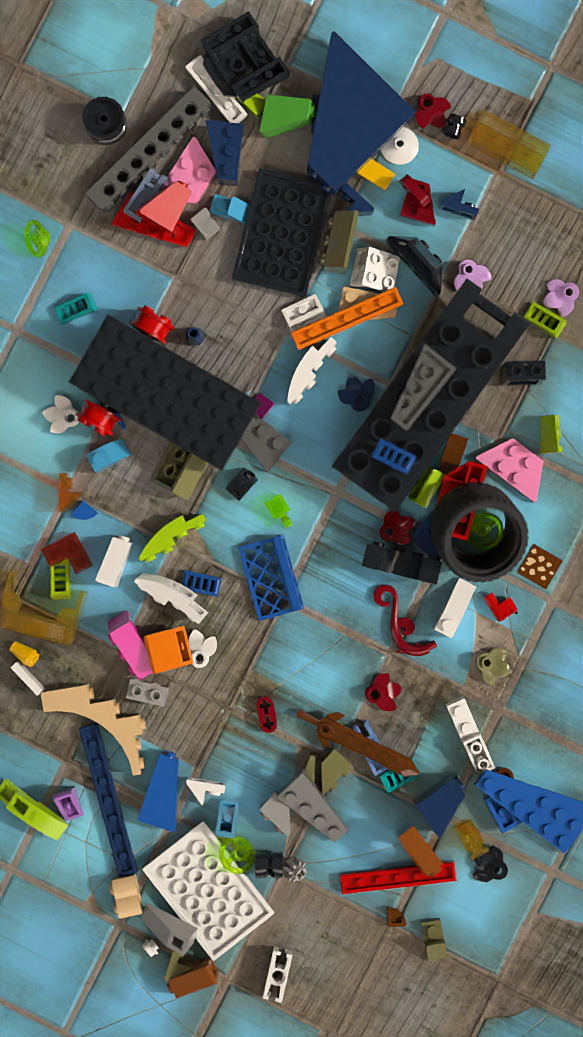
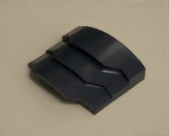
M249 11L200 40L206 51L203 67L223 96L237 97L241 102H244L272 85L276 86L290 77V71L281 57L276 59L259 34V25Z

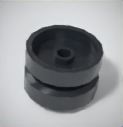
M106 96L97 97L85 106L82 117L89 137L101 145H112L119 142L127 129V119L121 105L115 99Z

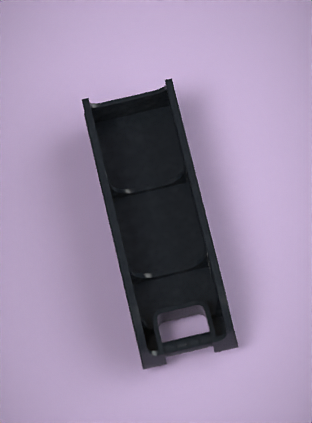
M468 278L461 285L331 466L393 512H396L530 325V322L516 312L510 316L482 296L480 293L483 289ZM472 304L504 326L495 339L487 338L464 321V315ZM426 344L456 368V370L408 430L405 431L392 421L391 417ZM380 439L416 456L407 475L372 457ZM383 446L379 456H383L387 449L386 446ZM390 450L386 457L387 460H390L394 450ZM397 454L393 463L397 464L401 454ZM407 457L404 458L400 465L403 468L408 460Z

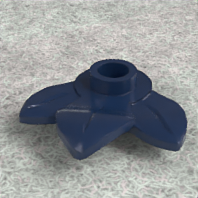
M350 375L346 381V389L337 391L338 397L342 403L351 405L353 410L362 412L369 406V399L374 395L375 385L372 379L362 383L357 377ZM361 399L363 405L358 406L356 400Z

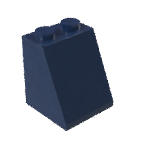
M451 774L413 800L438 838L443 835L465 797L463 789H465L464 785L457 776L453 778Z

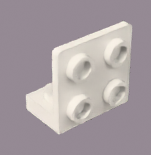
M371 247L357 248L350 286L356 288L369 287L382 292L394 288L400 257Z

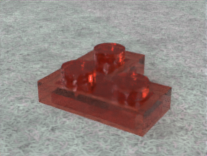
M75 532L41 549L49 567L68 559L77 575L93 566Z

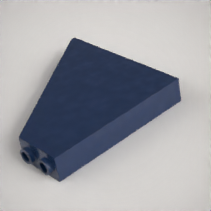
M335 31L331 33L307 165L308 175L313 180L317 179L322 184V189L333 196L416 113Z

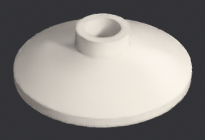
M403 127L381 149L384 158L396 165L409 163L418 152L416 135L410 129ZM402 141L403 146L398 147L396 143Z

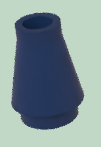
M192 327L186 332V341L190 345L198 346L204 341L205 335L202 329ZM197 332V336L192 337L191 333Z

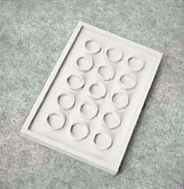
M204 820L142 869L179 918L198 928L195 938L213 961L274 914V910Z

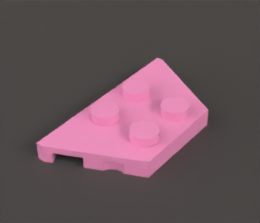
M193 136L168 175V180L165 184L166 186L175 181H182L187 184V188L192 191L187 204L194 205L198 203L216 174L215 168L196 137Z
M512 438L475 458L481 464L488 466L489 470L532 502H536L544 461Z

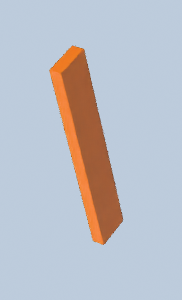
M394 287L290 333L299 351L400 307L404 303L397 287Z

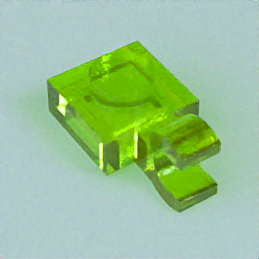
M281 493L264 503L274 520L280 517L286 529L293 525L286 514L290 511V508Z

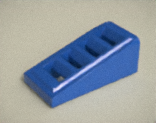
M380 439L372 454V457L405 475L408 474L416 459V456L383 439ZM383 446H386L387 449L383 456H379ZM390 450H394L390 460H387L386 457ZM399 453L401 456L397 464H395L393 461ZM407 457L408 460L403 468L400 465L404 458Z
M184 570L182 585L193 592L218 597L222 578ZM189 575L193 576L191 587L187 586ZM200 577L198 588H194L196 578ZM204 578L208 579L205 590L202 589ZM211 580H215L213 591H209Z

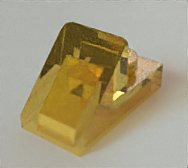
M472 819L454 827L471 860L489 851Z

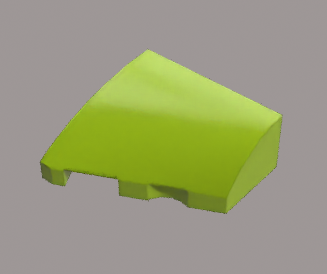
M559 415L540 416V454L547 455L563 452L562 446H559L561 437Z

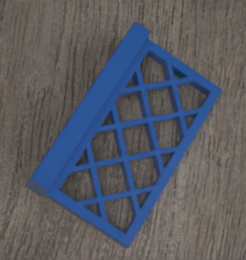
M284 535L238 547L259 621L304 609ZM272 542L274 548L271 556L261 551L264 545ZM251 548L257 551L253 561L246 558L245 549ZM259 554L269 558L264 568L255 563ZM271 560L278 563L279 569L276 574L267 570ZM253 565L263 570L258 580L251 576L250 571ZM265 572L274 577L270 586L260 581ZM276 579H279L284 584L281 593L272 588ZM258 584L267 588L263 598L256 594L255 589ZM270 590L279 595L275 605L265 600ZM282 597L289 601L290 609L283 610L277 607ZM265 602L273 608L270 614L262 616L260 608Z

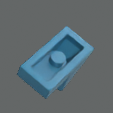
M215 194L209 212L210 214L245 224L250 205L234 196L231 199Z
M220 799L215 836L235 838L239 809L238 801Z

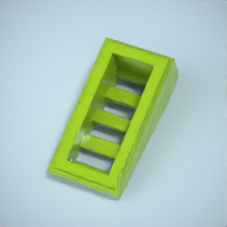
M534 301L523 316L525 320L556 339L567 323L565 319ZM538 309L539 312L535 318H531L535 310ZM544 313L545 316H544V318L542 319L541 323L538 322V320L540 319L541 315ZM549 318H552V320H551V322L549 323V325H548V326H545V324H546V322L548 321V319H549ZM558 322L559 324L557 325L555 330H552L554 324Z
M69 558L50 559V596L53 600L71 599ZM65 565V569H55V566ZM63 573H66V576H56V577H55V574H63ZM66 581V584H55V582ZM66 589V591L56 592V590Z

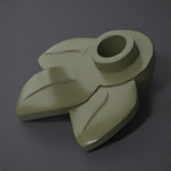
M493 648L489 653H481L476 658V666L481 671L482 679L486 683L494 685L496 677H506L511 673L510 666L504 661L508 655L506 649ZM487 659L488 664L485 666L484 661Z

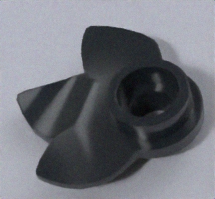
M492 845L489 853H474L473 860L478 869L474 872L473 877L481 882H489L492 879H504L508 874V867L503 862V852L498 847ZM495 867L501 868L500 874L495 872Z

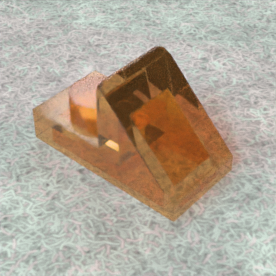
M59 473V512H67L85 494L83 492H70V489L73 488V479L68 473Z

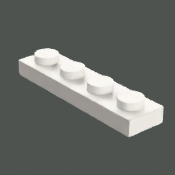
M199 55L185 66L186 70L228 122L240 123L248 116L234 97L222 95L203 67L204 59Z

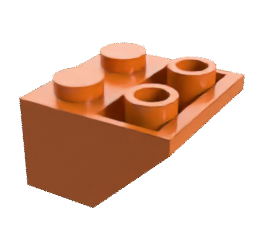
M184 626L143 636L153 674L193 663Z

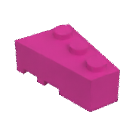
M126 610L107 622L109 635L107 636L112 645L116 644L118 646V654L123 661L127 660L129 663L127 667L132 676L136 675L141 680L151 674L152 669L145 641L139 634L137 626H134L130 620V614Z

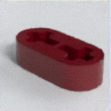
M406 174L399 180L401 186L421 208L430 202L429 197L411 176Z
M268 696L260 697L257 701L260 727L266 733L274 732L277 728L274 702ZM263 700L271 704V706H268V713H265L264 708L260 707ZM266 716H269L270 721L274 722L271 729L263 725V723H266Z

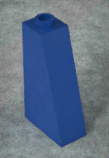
M165 750V753L161 752L159 754L137 819L138 821L173 833L177 826L179 757H176V753Z

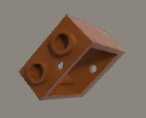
M414 826L397 838L398 842L425 876L430 875L433 877L442 870L439 866L443 863Z

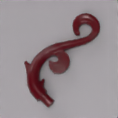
M385 584L376 588L373 598L377 605L382 607L390 605L389 602L382 600L383 593L389 592L393 597L390 630L392 638L399 648L396 650V653L416 657L429 654L430 650L438 647L434 640L427 644L414 642L415 645H410L403 640L399 632L400 627L405 628V631L402 632L403 635H411L415 630V624L411 619L405 617L398 620L399 602L394 587Z

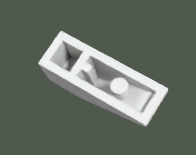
M459 578L432 629L452 638L476 586Z

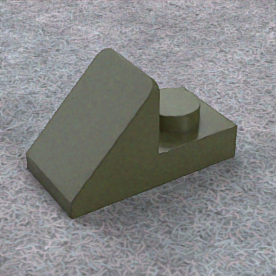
M440 918L421 921L428 961L446 958V943Z
M173 950L164 980L168 981L192 969L193 963L179 959V957L183 958L184 955Z

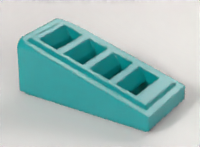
M86 292L54 307L60 325H64L96 312L98 308L92 294ZM78 302H79V304H80V306H81V309H82L81 312L79 311V308H78V306H77V303H78ZM72 305L75 315L72 314L69 306ZM63 308H65L68 318H65L62 311Z
M411 758V759L413 760V762L415 763L416 767L418 768V766H417V764H416L414 758ZM392 770L379 774L387 793L422 775L420 772L418 775L404 778L398 774L401 780L397 782ZM389 775L391 776L392 781L394 783L392 785H390L387 779V776Z

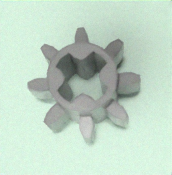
M297 857L287 859L283 864V870L286 871L283 876L293 882L302 880L306 875V869L304 868L306 863Z

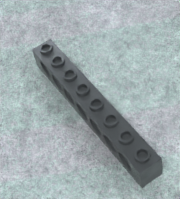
M194 86L85 193L87 197L103 213L111 211L116 205L115 202L120 197L124 198L129 193V188L133 184L137 185L147 171L155 168L156 162L160 158H165L169 154L170 148L174 144L178 145L183 140V135L187 131L191 132L197 126L196 122L201 117L205 118L211 112L210 101ZM193 108L196 111L193 115L186 114L187 109ZM179 121L182 123V126L174 128L172 127L173 123ZM161 135L169 136L165 142L159 141V137ZM148 148L155 149L152 155L145 154ZM135 161L142 163L137 169L132 168V164ZM125 174L128 176L126 181H118L120 175ZM113 188L114 193L112 195H105V190Z

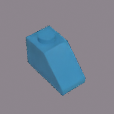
M121 438L101 446L86 456L94 471L99 473L129 457L131 454Z

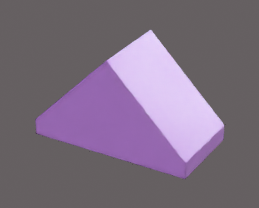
M76 787L59 791L53 795V800L65 821L84 815Z

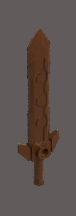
M299 709L296 715L297 718L317 726V737L321 745L327 749H330V739L402 776H412L420 773L411 758L391 748H387L339 722L337 723L338 720L345 716L340 712L329 713L321 720L304 712L302 709Z

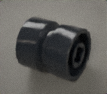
M256 852L255 877L267 878L270 875L272 878H283V852H272L271 855H268L266 852Z

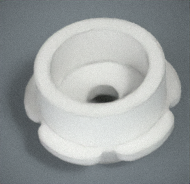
M146 939V942L141 946L150 957L155 954L158 955L156 950L159 947L152 939L150 941Z

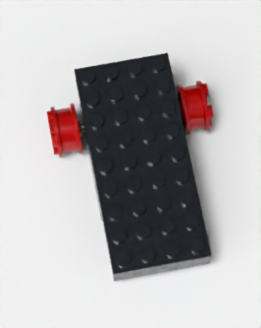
M146 305L143 308L138 306L137 315L133 321L128 323L133 327L131 328L107 314L69 380L71 385L87 393L102 404H95L85 398L80 413L76 412L75 414L79 417L77 421L89 428L91 425L95 426L94 430L105 437L108 434L113 436L112 430L117 422H121L122 419L112 414L108 410L110 407L172 444L181 447L223 471L258 411L261 402L160 345L159 343L166 344L165 338L170 330H174V327L171 325L172 322H170L171 320L164 315H160V317L155 315L154 310Z

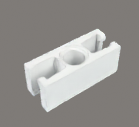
M274 946L263 991V999L268 1000L271 995L269 988L273 984L280 986V991L277 993L274 1001L282 1003L293 950L285 949L287 959L285 964L282 965L275 963L276 955L280 956L281 951H279V947ZM278 970L283 973V976L275 978L272 974Z

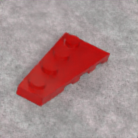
M130 192L111 223L112 226L184 248L188 247L196 234L195 229L180 220L177 221L172 232L165 233L143 219L141 222H138L128 216L123 210L134 195L133 192Z

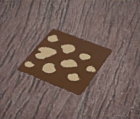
M534 544L519 568L518 573L547 589L562 560Z

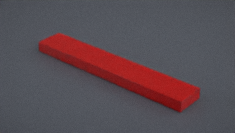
M442 862L443 864L439 866L442 870L433 877L430 875L425 876L417 865L340 874L342 894L457 881L455 862Z

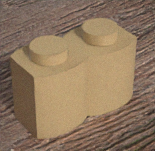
M136 873L113 878L112 883L109 884L111 895H114L116 900L113 903L115 915L118 914L119 919L142 914L143 905Z

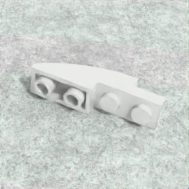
M332 337L319 351L312 346L299 363L288 392L287 403L289 405L292 403L297 404L303 397L302 392L305 389L309 391L315 385L316 375L312 372L313 369L317 371L323 365L322 360L326 355L330 357L336 351L335 346L337 342Z
M142 573L134 581L142 591L148 592L153 596L157 603L165 605L170 601L176 609L183 611L193 622L199 624L208 614L205 609L193 601L197 594L178 582L162 576Z
M460 697L447 703L446 707L477 776L481 775L485 769H494L493 761L478 731L465 698Z

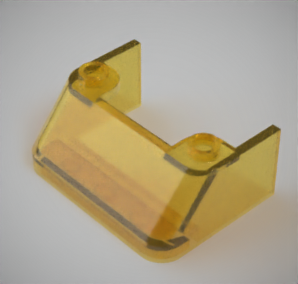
M9 571L1 600V625L5 629L55 643L71 644L76 638L88 591H80L76 609L63 608L58 613L57 620H52L20 611L21 598L13 592L19 572Z

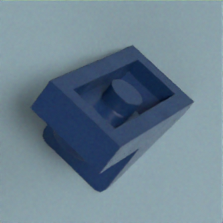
M346 183L341 188V194H343L341 197L348 204L353 203L347 211H359L358 216H371L374 213L375 208L350 185Z
M465 189L442 200L439 206L441 210L473 220L476 219L479 208H475L476 205L472 203H461Z

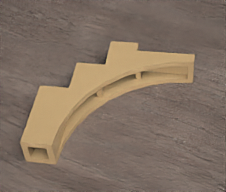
M89 684L41 693L44 712H71L88 717L99 723L123 747L129 759L133 775L143 772L142 769L145 768V762L139 753L142 745L140 738L136 736L142 735L144 733L143 729H146L145 718H141V714L118 717L117 714H120L119 703H115V699L92 702L94 691L93 688L89 687Z

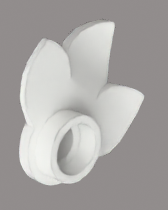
M56 395L55 406L47 408L42 412L44 417L52 423L50 428L52 433H63L68 427H74L79 423L77 421L79 417L75 415L76 412H79L72 407L71 401L64 396ZM70 414L74 415V419L72 421L68 420V416Z
M193 630L188 641L193 659L192 665L202 668L208 664L209 657L216 652L217 640L215 636L205 639L201 632ZM197 655L203 656L202 662L197 661Z

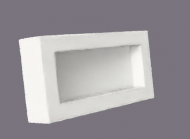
M20 661L11 667L37 696L45 690L42 684Z

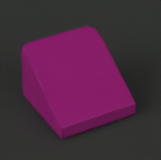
M259 393L255 399L261 402V405L256 414L264 419L275 404Z

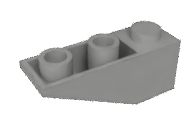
M149 903L145 906L141 920L166 947L184 955L193 945L198 928Z

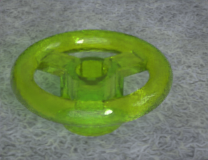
M30 220L26 223L24 228L26 247L31 255L41 258L47 251L51 240L50 234L37 220ZM31 226H36L35 232L30 234ZM31 241L35 244L37 251L33 248Z
M485 512L476 515L469 533V542L477 549L487 550L493 548L502 539L504 532L502 521L493 513ZM490 518L492 520L489 523H487L485 521H482L481 519ZM497 524V535L491 541L489 536L491 529ZM473 532L483 537L485 544L478 543L473 537Z
M235 836V838L228 837L222 842L219 848V859L222 866L228 872L243 874L252 867L255 855L253 847L247 839ZM232 842L233 851L231 856L225 859V848ZM233 861H243L246 863L242 868L230 866Z

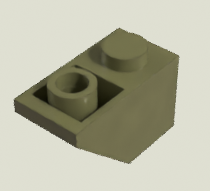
M335 747L321 760L322 791L324 793L328 790L330 792L333 791L338 785L336 781L341 776L343 778L346 777L351 771V762Z

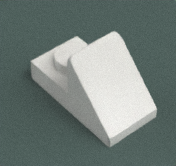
M188 777L186 783L201 805L204 803L205 791H209L211 795L220 796V793L225 792L226 783Z

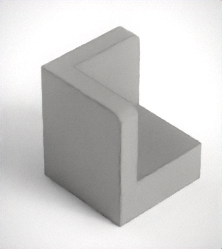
M206 208L190 219L192 225L206 241L220 230V227Z

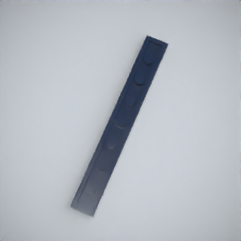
M94 723L80 727L79 732L118 876L122 877L136 873L138 868L99 725Z

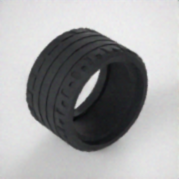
M483 482L465 483L444 494L445 496L439 500V503L435 505V509L432 511L429 525L431 531L429 533L435 549L448 569L456 576H459V578L476 583L497 580L511 572L518 565L519 561L522 560V556L525 554V549L528 546L529 536L527 534L528 528L524 520L525 518L510 498L496 486L492 487L491 484ZM481 508H492L504 513L505 528L503 534L491 549L477 555H463L452 550V533L457 523L466 514Z

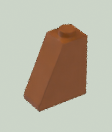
M209 956L194 963L192 969L168 980L167 987L171 994L174 993L175 997L179 998L216 984L219 972L214 961Z

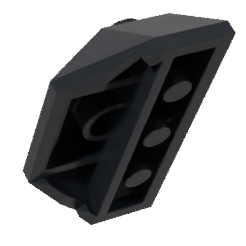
M389 236L386 243L437 299L441 294L443 266L441 265V259L428 250L429 246L424 240L420 241L417 237Z

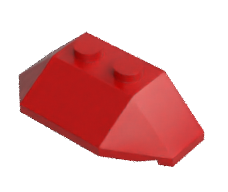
M468 461L445 474L437 504L445 496L444 494L450 492L453 488H457L459 485L484 482L488 466ZM476 510L466 514L457 523L452 537L468 541Z

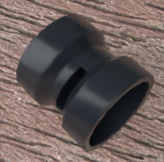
M451 113L447 119L448 124L444 126L442 133L449 138L459 140L462 134L461 129L465 127L467 120L460 115Z

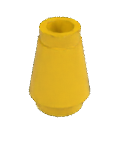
M17 641L12 644L9 650L25 666L32 667L39 658V654L36 653L37 650Z

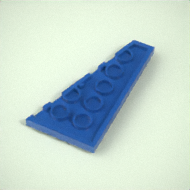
M485 769L474 783L475 786L564 854L583 830V802L488 769Z

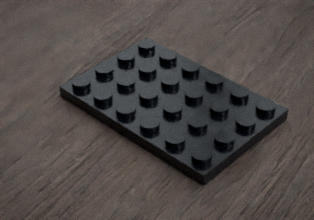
M259 168L232 280L306 298L331 193H326L322 189L321 183Z

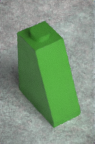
M266 95L260 133L264 138H270L312 124V118L316 116V106L311 99Z

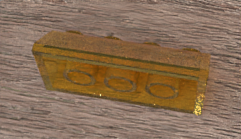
M486 110L481 114L466 143L532 179L537 174L551 147L545 141Z

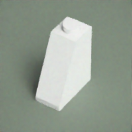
M119 535L118 538H112L95 581L112 587H118L133 543L129 542L130 538Z

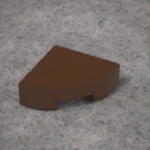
M386 906L387 927L407 926L404 915L398 909Z

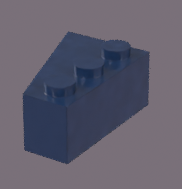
M205 120L218 182L222 185L238 186L244 125Z

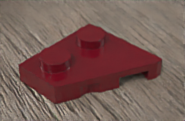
M413 179L429 197L430 202L421 208L407 193L400 216L435 227L436 219L434 217L430 184Z

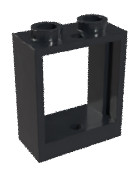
M545 360L506 361L500 367L501 386L540 385L546 380Z

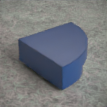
M82 501L71 516L76 519L87 520L95 517L98 513L85 501Z

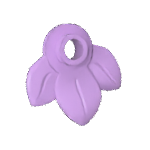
M469 259L463 260L458 266L459 273L454 278V287L458 291L468 278L482 288V282L491 280V274L485 266L476 265L474 261ZM467 266L471 267V271L469 273L465 271V268Z
M558 279L548 282L546 286L550 293L546 295L543 306L558 308L560 317L567 316L574 309V300L579 296L578 286L571 282L564 283ZM568 288H571L573 290V294L571 296H568L566 294V290Z

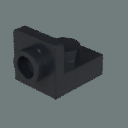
M243 468L225 489L240 501L258 479L252 471Z

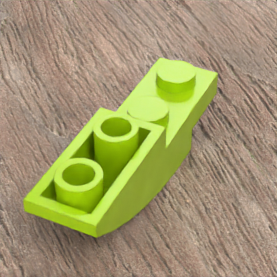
M201 514L187 522L182 515L171 521L148 542L139 556V560H145L148 563L156 559L155 555L163 552V554H167L173 551V546L176 545L173 538L177 537V539L188 535L187 531L192 528L196 531L205 527L204 523L207 522L205 515Z
M4 779L0 785V800L7 805L6 809L43 834L59 840L68 827V823L40 801L36 802L9 779Z

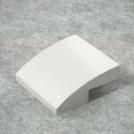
M316 294L281 310L291 332L326 317Z

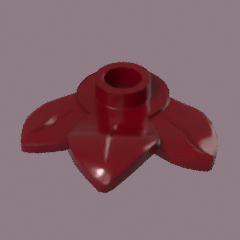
M428 93L421 95L417 102L419 109L416 113V121L419 127L424 129L429 123L438 128L444 127V112L451 108L448 100L443 97H434ZM423 102H430V106H424Z
M398 509L396 512L390 510L384 516V525L379 530L381 539L385 542L394 541L399 545L410 543L412 537L408 532L412 529L415 519L410 516H400ZM390 529L393 533L388 535L385 531Z
M389 673L379 674L375 678L374 683L366 688L365 697L370 703H376L383 711H394L397 707L393 699L400 695L403 688L397 683L390 682ZM373 690L378 691V695L376 697L371 696V692Z

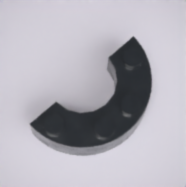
M373 541L372 544L367 543L362 566L437 585L443 562L440 561L441 557L429 555V558L423 557L424 554L414 551L411 555L405 553V549L394 547V550L384 548V543Z

